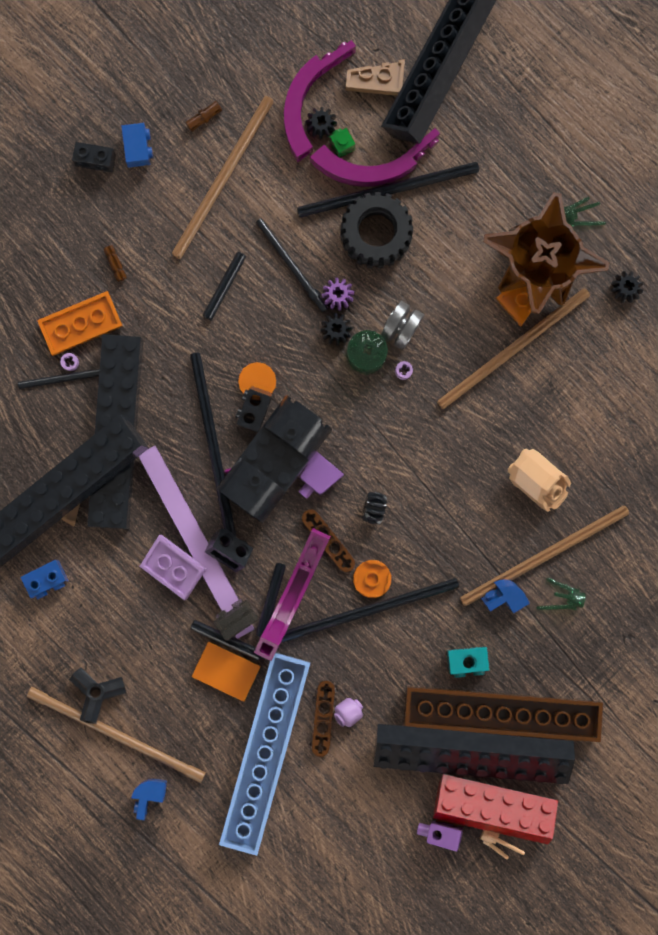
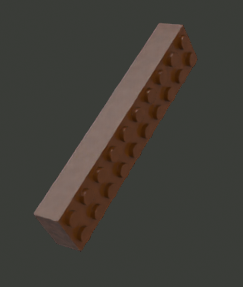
M406 686L403 725L476 733L601 742L603 702Z

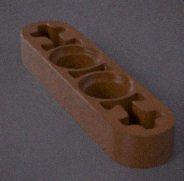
M315 510L305 511L302 516L304 525L311 532V527H314L312 522H306V515L308 513L310 515L315 514V522H322L315 529L325 528L328 531V535L331 536L325 548L326 553L341 571H351L355 566L354 558ZM337 543L340 546V551L337 554H332L329 551L330 544ZM343 551L346 553L343 557L346 560H351V567L349 569L341 566L343 561L340 558L338 561L335 559Z
M328 680L320 682L317 689L312 751L318 757L325 756L329 752L335 686ZM325 684H329V687L332 688V691H328L327 698L331 697V701L319 700L320 696L324 698V691L321 690V687H324ZM327 703L330 706V711L327 714L320 713V704ZM319 723L327 724L328 731L321 734L317 731ZM316 735L328 737L327 740L323 739V746L326 747V750H322V753H318V749H315V746L319 745V739H315Z

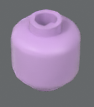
M346 698L335 707L334 717L342 727H351L363 717V706L357 699Z

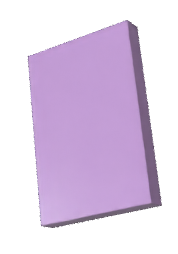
M163 535L157 537L139 566L183 600H187L207 569Z

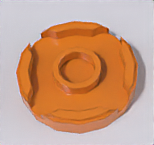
M258 362L244 367L238 381L243 394L251 386L273 393L277 382L271 367ZM258 395L252 396V400H261Z
M368 560L356 568L353 575V583L361 595L367 598H377L388 591L391 585V573L384 563L377 560Z

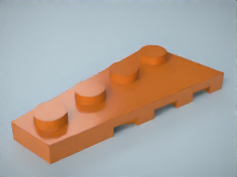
M522 287L505 291L496 297V300L521 327L531 313L527 288Z

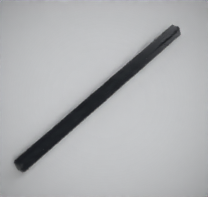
M472 162L299 206L297 208L298 216L301 218L353 204L356 198H364V194L367 193L373 196L375 192H381V196H386V194L391 195L478 173L479 165L477 162Z
M195 352L190 354L217 488L225 476L201 354ZM217 490L224 529L229 530L236 537L230 501Z
M457 578L288 629L282 642L459 588V582Z

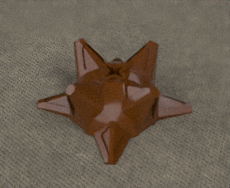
M553 192L539 216L532 217L509 229V232L485 234L483 238L485 244L508 258L509 266L498 286L500 292L526 287L531 312L535 314H540L549 297L558 305L565 304L573 282L578 275L608 271L610 263L585 248L573 227L566 222L562 195L560 193Z

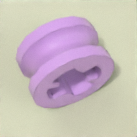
M66 353L61 357V365L67 371H74L79 366V360L74 354ZM70 357H72L74 365L67 367L65 360L67 358L70 360Z
M405 361L400 362L395 369L396 376L401 380L408 379L413 373L412 365ZM402 366H406V369H409L406 375H402V372H399Z

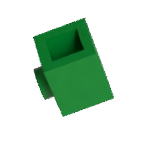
M340 128L332 132L330 145L336 156L342 158L355 151V142L347 128L343 130Z

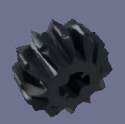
M321 106L320 111L314 108L313 114H307L308 120L305 121V125L308 126L307 132H312L313 138L317 134L320 140H322L323 135L329 138L330 133L335 131L334 127L337 126V121H335L336 115H330V109L324 112V108ZM318 121H319L320 123H321V121H324V122H325V125H323V124H322V126L318 125Z
M623 271L621 275L617 274L615 276V281L611 282V285L614 286L611 292H617L614 298L618 299L621 297V303H624L626 299L628 303H632L633 299L638 300L640 298L639 294L643 293V289L640 288L643 282L637 281L640 278L639 275L635 278L633 277V271L629 274ZM626 284V286H630L631 289L628 290V288H624V285Z
M334 313V319L328 315L326 317L328 322L322 321V326L326 328L320 329V332L326 333L323 336V340L330 338L329 345L333 343V340L336 341V346H339V340L345 344L347 343L345 337L351 338L352 336L349 331H352L353 327L347 326L350 324L349 319L343 321L345 317L343 314L340 319H337V313ZM333 327H340V333L332 332Z
M369 492L367 494L363 508V521L370 524H380L382 522L387 504L386 495L379 492Z

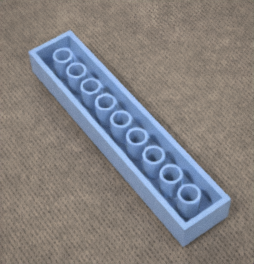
M276 653L272 661H270L220 839V846L256 856L258 854L310 666L308 661Z

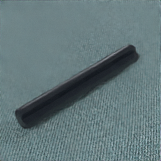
M237 252L203 313L204 318L212 320L246 259V255Z
M276 563L256 631V635L259 637L262 636L272 617L286 568L285 564Z
M197 620L193 621L191 630L256 660L261 658L260 655L254 653L256 647Z

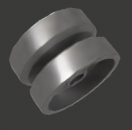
M400 301L387 319L380 337L386 341H391L395 334L398 333L394 346L403 351L419 326L424 314L414 310L406 318L410 305Z

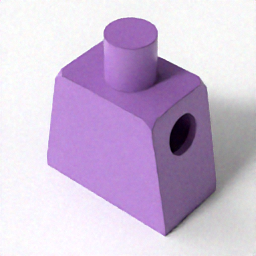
M316 452L300 476V479L305 484L298 492L306 499L313 491L321 496L339 481L344 474L321 454Z
M432 821L430 825L419 823L417 835L428 837L427 843L457 851L460 847L464 828ZM436 830L441 832V837L435 835Z

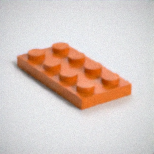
M108 291L37 320L52 356L123 327Z

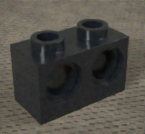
M75 142L72 161L76 167L113 173L116 154L114 149L110 147Z
M251 386L249 390L246 389L242 400L245 402L242 408L239 407L235 417L238 418L237 425L259 432L273 393ZM253 395H258L261 398L260 404L252 401ZM246 413H252L255 420L248 421Z
M221 528L213 534L205 553L233 571L238 572L245 567L253 548L246 541L232 535L229 530Z

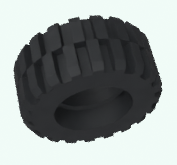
M375 192L373 196L370 193L364 194V198L358 197L354 200L353 204H349L346 213L343 214L340 229L343 248L345 251H348V256L351 259H356L357 264L361 266L366 264L367 268L372 269L373 266H377L378 269L384 268V265H394V262L403 258V254L409 249L413 234L412 217L408 215V208L402 206L398 198L395 200L391 199L392 195L386 194V196H381V192ZM372 215L387 218L394 226L393 239L384 246H371L365 243L359 235V225L363 219Z

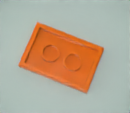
M208 641L192 677L244 702L261 666Z

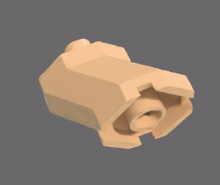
M534 449L522 450L518 459L508 468L509 479L512 484L547 512L551 511L549 508L557 509L568 495L566 487L571 485L568 476L558 470Z

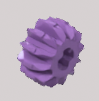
M335 278V284L329 280L328 285L330 287H323L326 293L322 294V298H327L324 302L325 305L332 303L330 306L332 310L335 305H338V311H340L342 304L345 308H348L347 302H353V298L350 296L354 295V291L349 290L352 287L351 284L345 286L346 279L339 283V279ZM336 291H339L341 297L337 298V296L333 295V293L336 294Z

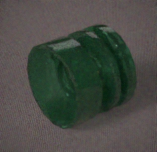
M364 330L356 333L349 341L347 349V360L351 368L359 374L365 375L373 374L380 370L387 357L388 348L386 341L382 335L375 331ZM364 347L372 349L370 355L363 353Z

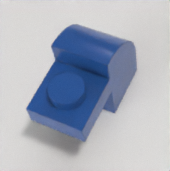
M506 579L494 582L497 589L489 591L481 598L489 611L506 603L507 607L515 613L530 604L525 593L517 584Z
M148 779L136 787L131 797L139 799V802L136 801L134 806V813L137 814L136 819L145 820L148 801L163 803L167 780Z

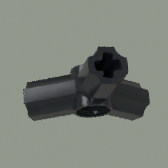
M79 668L69 679L86 696L80 721L85 723L97 724L104 700L127 694L122 677L97 683L82 668ZM100 690L101 695L99 697L93 698L91 696L92 691Z

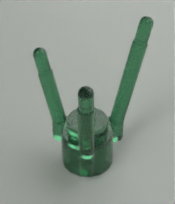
M586 197L570 206L564 207L566 222L571 226L605 225V221H575V219H578V212L599 206L600 202L576 209L575 207L590 200L589 197Z
M546 578L548 582L571 591L568 595L554 593V596L567 599V603L570 605L537 606V610H576L577 607L583 608L586 598L585 593L579 592V589L572 588L551 578Z

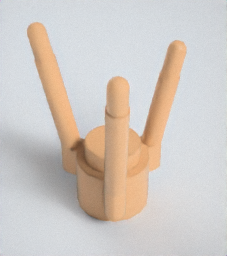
M487 830L482 831L480 839L483 840V844L492 848L505 859L509 857L494 845L496 842L521 855L525 854L519 848L499 839L500 833Z

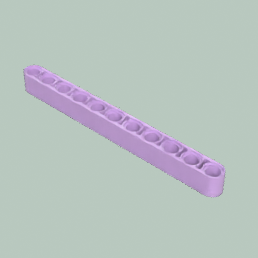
M153 446L147 449L139 458L191 555L196 561L207 568L203 573V577L238 639L253 631L254 627L219 562L205 553L208 542L157 447Z

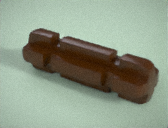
M112 245L105 247L104 252L115 273L116 280L118 282L125 280L127 277L124 270H122L123 268L117 254H115L114 247Z

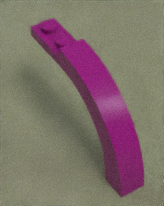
M352 40L348 43L343 42L337 47L336 51L325 54L322 60L315 55L299 70L290 85L285 100L284 127L289 148L297 163L313 152V146L304 132L301 121V110L305 96L319 77L355 53L356 45Z
M434 128L422 139L420 144L417 143L398 159L382 165L362 166L347 162L332 153L325 145L310 156V163L324 175L347 185L359 187L381 186L397 181L415 170L417 163L414 160H420L424 156L426 149H432L438 144L440 133Z
M314 528L312 529L279 603L254 651L255 654L270 661L274 658L331 536Z

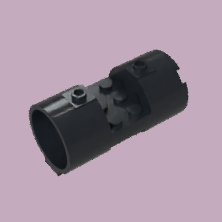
M287 395L216 488L226 498L262 524L332 431L329 425L323 426V421L320 417L298 401L292 403L290 401L292 398Z

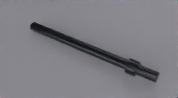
M262 218L257 220L256 224L304 287L311 302L314 301L322 313L325 312L328 307L320 298V293L311 286Z
M100 369L18 382L19 389L98 377Z

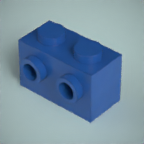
M144 123L121 125L128 168L151 165L150 159L153 158L152 147H148V140H151L150 129H146Z
M54 560L21 577L30 598L36 597L37 600L47 596V591L53 588L57 591L65 587L64 583L69 581L59 560Z

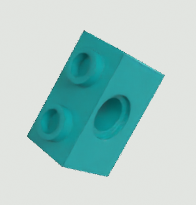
M487 647L447 650L449 674H454V678L466 677L465 673L473 672V676L485 675V671H490ZM466 657H471L473 660V665L469 668L463 665V660Z

